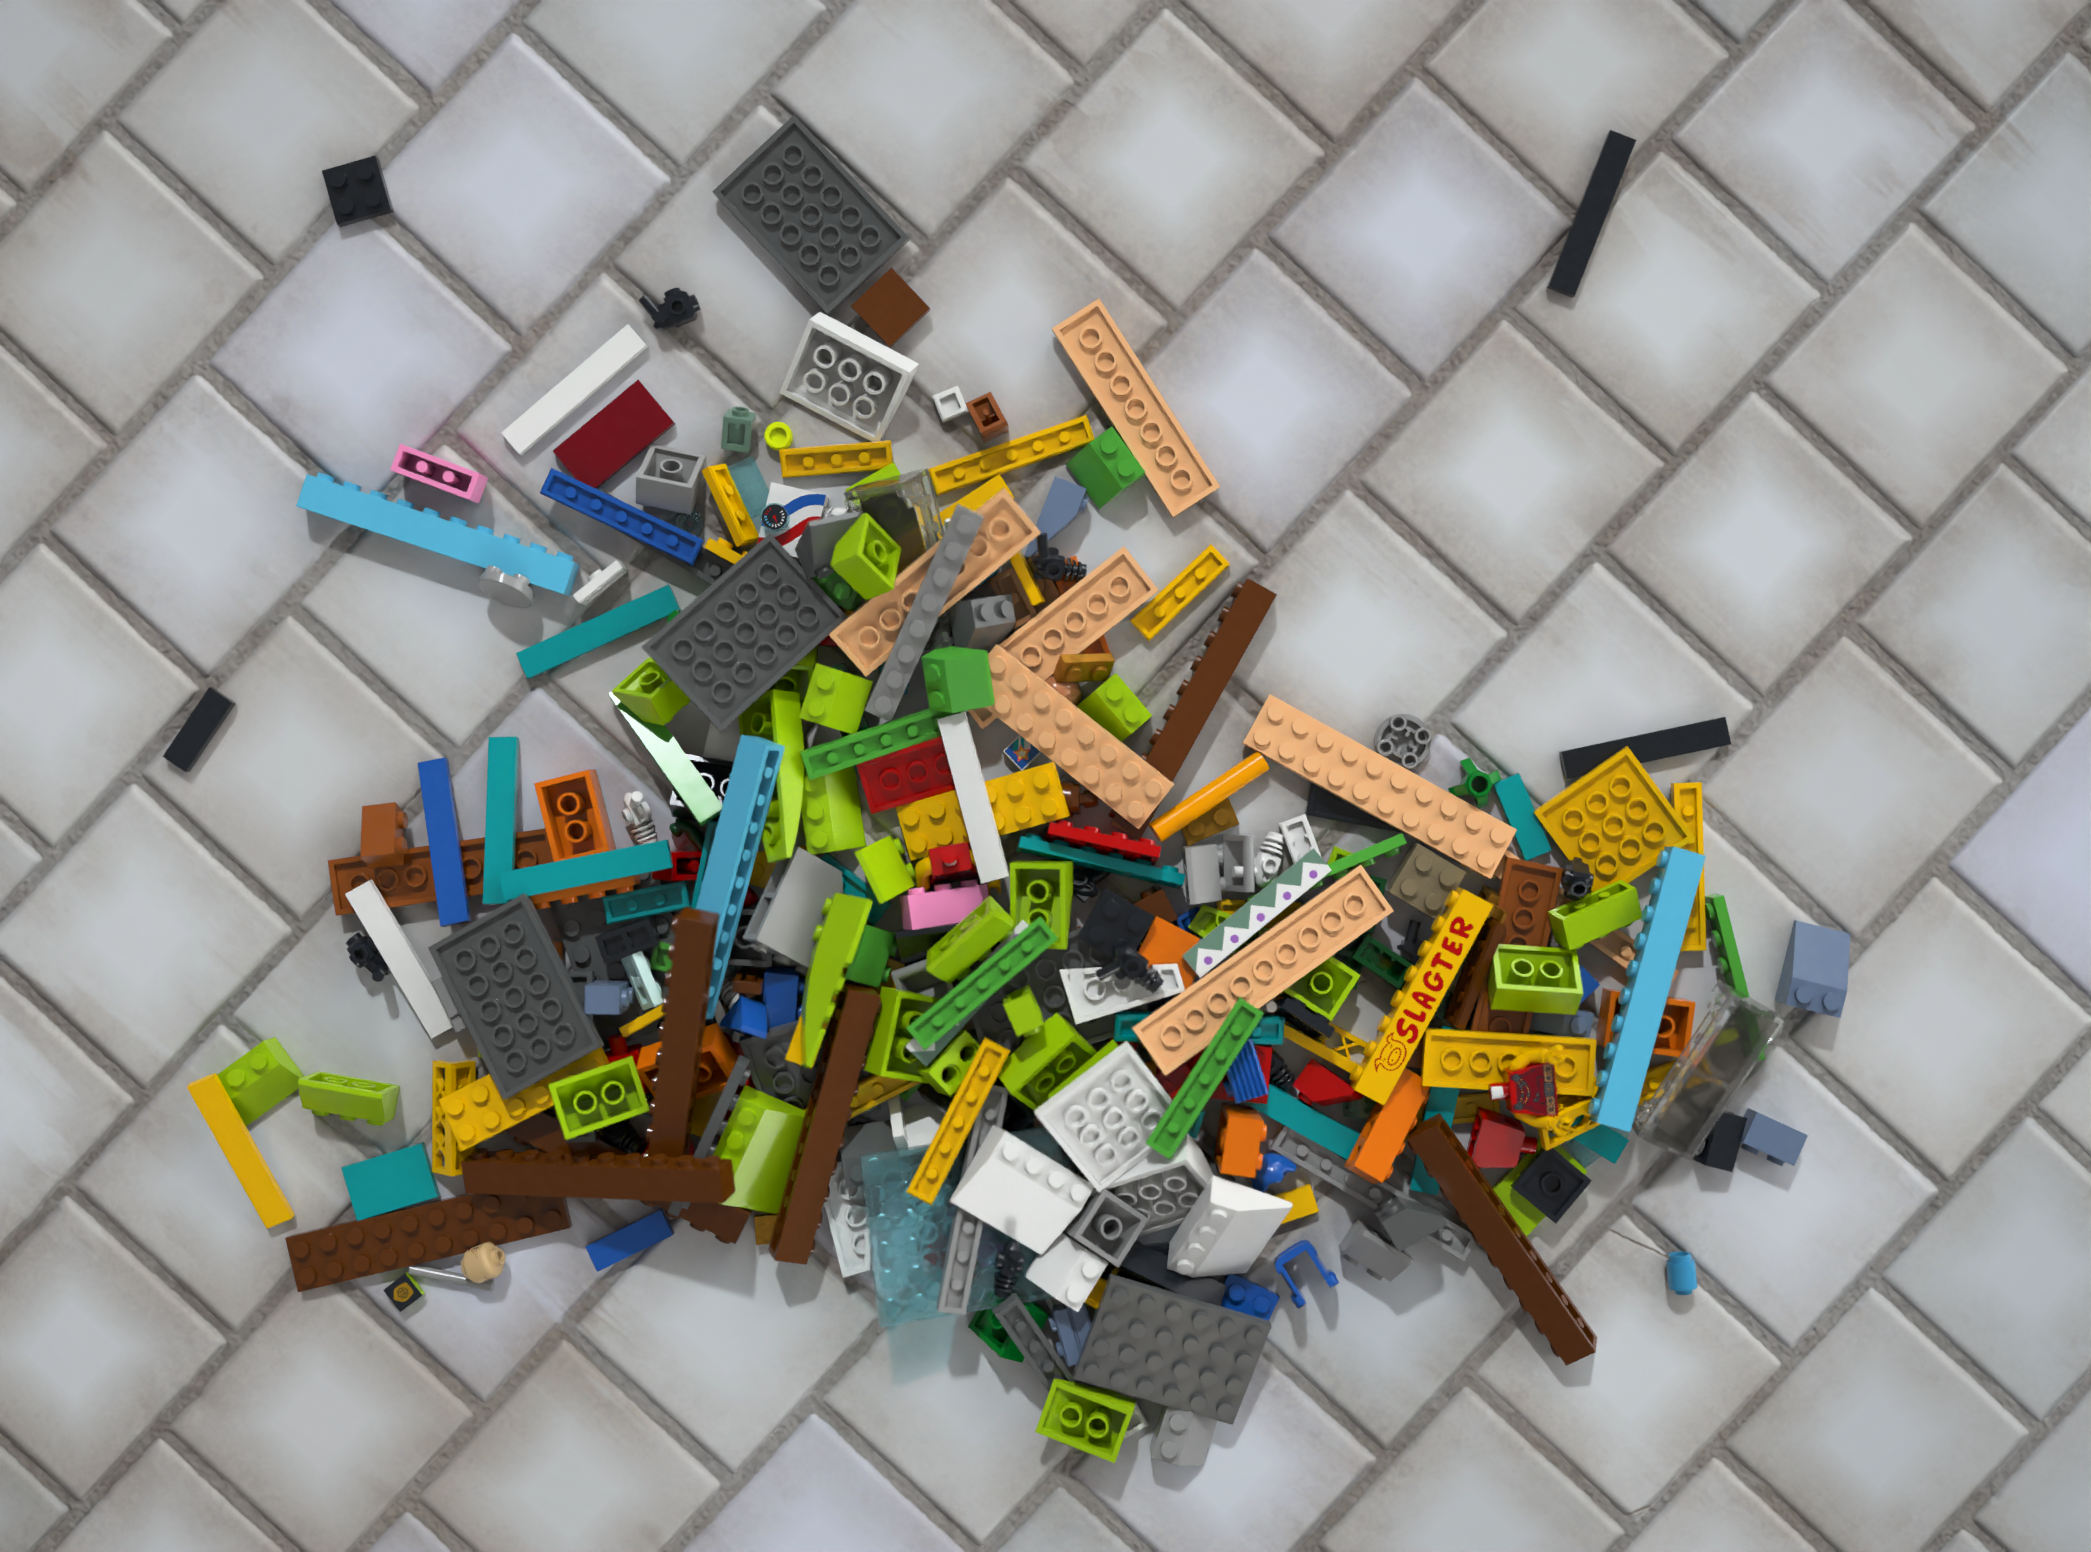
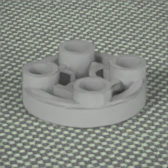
M488 565L477 582L480 590L487 596L511 607L528 608L535 597L534 592L528 586L530 580L520 574L510 576L495 566Z
M1393 715L1385 719L1377 728L1374 736V748L1376 753L1405 769H1412L1426 759L1431 748V732L1419 718L1413 715Z

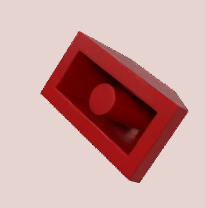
M671 851L674 867L653 871L652 879L668 881L696 880L702 851Z
M1312 1058L1292 1085L1300 1091L1297 1096L1309 1105L1315 1102L1321 1106L1361 1100L1363 1094L1354 1090L1351 1085Z

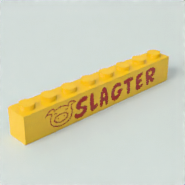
M1457 887L1456 891L1452 890L1445 901L1447 908L1442 916L1438 915L1431 927L1433 933L1429 941L1425 940L1421 944L1417 953L1420 956L1415 966L1411 965L1404 976L1405 985L1401 991L1397 990L1390 1002V1005L1393 1007L1388 1016L1383 1015L1377 1026L1379 1032L1375 1040H1370L1367 1043L1363 1052L1365 1058L1362 1064H1357L1350 1075V1080H1352L1350 1085L1354 1090L1382 1105H1385L1493 907L1489 902L1460 887Z

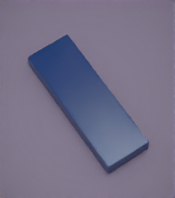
M661 1208L587 1244L585 1247L598 1272L672 1236L674 1231Z

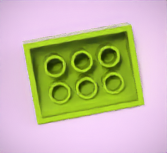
M747 1085L743 1087L713 1155L719 1156L720 1159L732 1160L735 1192L725 1203L719 1204L773 1214L778 1213L806 1111Z

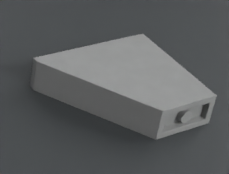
M794 846L791 858L777 861L743 939L752 943L750 946L752 949L764 954L768 951L774 955L773 960L786 966L790 963L796 966V972L806 976L815 944L811 940L816 925H821L824 915L821 914L823 903L826 898L830 899L835 893L843 894L842 871L804 849Z

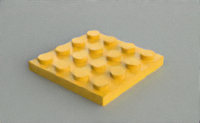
M1628 746L1621 749L1534 811L1535 815L1569 860L1579 857L1582 858L1583 863L1589 865L1590 873L1594 875L1592 892L1619 880L1630 883L1656 865L1657 857L1661 850L1664 851V847L1674 846L1681 848L1695 838Z

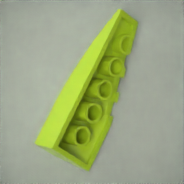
M775 689L765 692L738 717L740 737L741 735L761 737L785 746L762 832V840L768 863L792 857L800 819L804 782V764L800 755V751L804 750L802 719L799 718L801 712L800 695L797 692Z
M835 893L830 899L826 898L821 909V914L824 915L822 924L816 925L811 938L815 944L806 974L802 1001L801 1060L802 1067L812 1068L825 1034V1029L822 1026L824 1023H828L835 1007V1002L832 1001L833 995L837 996L839 990L842 989L845 981L842 970L852 963L873 903L872 900Z
M1203 904L1188 929L1203 939L1232 914ZM1262 927L1231 952L1228 957L1233 956L1269 929ZM1331 956L1278 995L1283 998L1288 997L1291 999L1295 997L1307 1005L1306 1010L1312 1014L1318 1012L1327 1017L1331 1022L1361 975Z

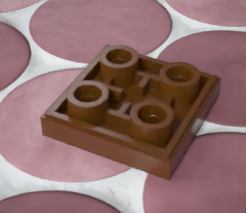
M892 267L851 305V308L889 348L897 343L930 311V307Z

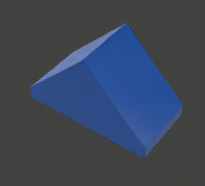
M741 995L723 1017L719 1026L743 1035L765 1039L767 1036L766 1004Z

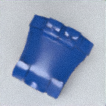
M1301 1240L1274 1258L1276 1271L1278 1274H1281L1292 1291L1291 1299L1298 1309L1306 1305L1307 1302L1283 1265L1306 1250L1329 1287L1332 1288L1339 1283L1336 1274L1331 1269H1326L1315 1247L1308 1240Z

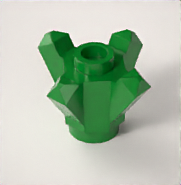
M1470 757L1461 760L1460 764L1464 776L1459 785L1448 788L1449 793L1456 797L1466 794L1474 798L1478 809L1487 806V795L1492 784L1501 780L1498 770L1486 774L1476 768Z

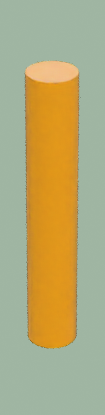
M1258 751L1254 752L1149 823L1151 831L1160 842H1163L1268 771L1269 766Z

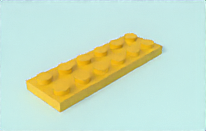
M1055 762L985 781L999 836L1070 816ZM956 790L895 807L911 861L926 857L928 850L963 842L970 843Z
M1426 1028L1423 1037L1421 1085L1488 1090L1489 1083L1504 1082L1503 1069L1509 1067L1510 1062L1525 1050L1546 1048L1549 1051L1558 1044L1563 1049L1558 1052L1554 1051V1055L1557 1058L1565 1057L1566 1059L1560 1065H1554L1557 1094L1593 1096L1597 1040L1584 1037Z
M601 1047L503 1100L491 1074H488L439 1099V1102L461 1151H465L553 1107L548 1084L609 1064V1061Z

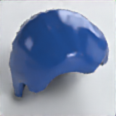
M1266 1153L1263 1155L1261 1170H1256L1255 1178H1251L1252 1186L1255 1190L1265 1193L1270 1184L1280 1183L1288 1172H1295L1297 1165L1283 1155Z

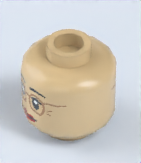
M491 1242L470 1248L465 1252L461 1261L462 1273L467 1279L475 1283H482L498 1277L503 1272L506 1260L505 1254L502 1249Z

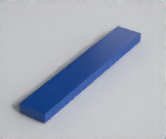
M551 468L540 491V494L692 566L695 565L705 544V540Z
M444 757L419 762L418 770L440 926L448 927L471 922L448 759Z

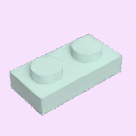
M640 951L622 958L621 961L631 985L635 989V994L642 1010L644 1011L663 1003L661 997L662 990L659 984L655 982L650 971V962L643 955V952Z

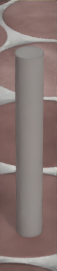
M412 1265L409 1268V1275L487 1291H492L494 1286V1280L491 1279L482 1283H475L461 1273L420 1265Z

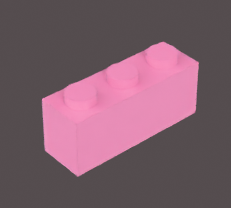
M403 444L399 445L390 469L402 476L477 504L481 500L488 478L480 473Z
M977 879L960 881L961 887L951 888V883L934 885L935 891L925 892L924 887L908 889V895L899 896L903 930H916L961 922L989 896L988 885L978 884Z

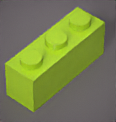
M1619 880L1585 895L1584 898H1580L1578 901H1571L1548 911L1555 942L1568 950H1574L1583 947L1585 943L1594 939L1604 938L1614 930L1629 927L1633 922L1641 919L1642 912L1637 889Z

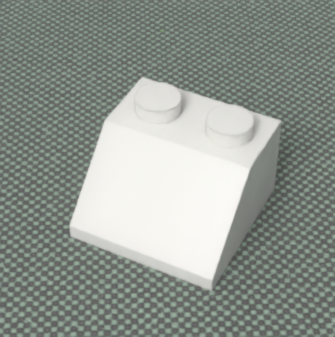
M1062 1232L1042 1255H1036L1024 1276L1060 1302L1079 1312L1108 1262L1091 1249Z

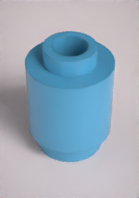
M1676 1251L1669 1253V1259L1666 1260L1669 1289L1674 1290L1677 1295L1692 1294V1290L1698 1287L1695 1260L1692 1259L1690 1252Z

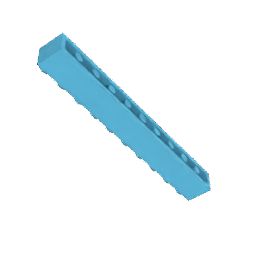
M318 472L317 477L306 475L296 505L297 507L485 569L488 565L501 569L503 573L510 576L520 574L530 580V584L567 596L571 595L580 568L579 564L572 562L574 556L559 551L554 556L546 553L547 547L532 542L530 547L519 544L521 539L508 534H504L503 538L493 536L494 530L478 525L475 530L466 527L468 521L453 516L448 521L440 518V512L424 507L423 512L414 510L415 504L402 499H398L397 503L387 501L388 495L371 490L369 495L360 492L361 486L345 481L342 486L334 483V477Z
M741 735L695 908L719 913L706 1019L714 1018L785 748L783 745L761 737Z
M1668 846L1664 847V851L1661 850L1657 857L1656 866L1659 869L1656 878L1652 879L1649 886L1650 902L1649 905L1644 907L1641 921L1644 922L1642 931L1635 937L1634 949H1636L1634 960H1630L1627 966L1626 976L1629 978L1626 988L1623 987L1619 995L1621 1007L1619 1014L1614 1016L1611 1024L1613 1036L1611 1043L1608 1042L1604 1049L1605 1065L1603 1070H1600L1597 1075V1094L1595 1098L1591 1099L1588 1113L1591 1114L1589 1120L1627 1132L1631 1131L1705 862V855Z

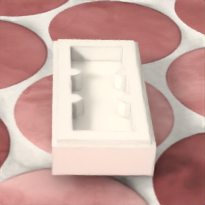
M615 560L603 571L599 569L592 573L587 579L589 582L573 595L578 603L588 605L625 575L628 569L622 562Z
M1306 814L1279 823L1293 863H1296L1313 848L1321 857Z

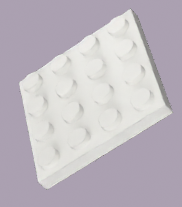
M1126 1041L1034 1112L1095 1189L1101 1192L1155 1150L1145 1144V1142L1172 1102V1099Z

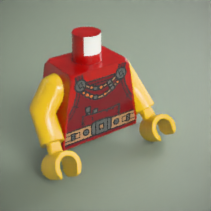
M969 842L929 849L926 858L920 860L915 867L917 888L924 887L925 892L931 891L929 889L930 886L980 878ZM1001 879L984 883L988 885L989 896L990 888H996L999 894L1001 893Z
M1557 1044L1549 1051L1544 1048L1522 1052L1510 1062L1509 1067L1503 1069L1504 1082L1489 1083L1490 1100L1505 1099L1506 1108L1514 1114L1515 1118L1532 1127L1554 1130L1560 1136L1569 1134L1570 1131L1561 1129L1560 1123L1561 1121L1570 1123L1571 1119L1569 1117H1561L1555 1120L1554 1117L1559 1116L1554 1065H1560L1566 1059L1565 1057L1557 1058L1554 1055V1051H1561L1563 1047Z

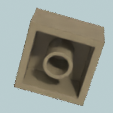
M1412 842L1386 885L1385 891L1435 920L1438 915L1441 916L1446 908L1445 901L1452 890L1456 891L1467 872L1422 845Z

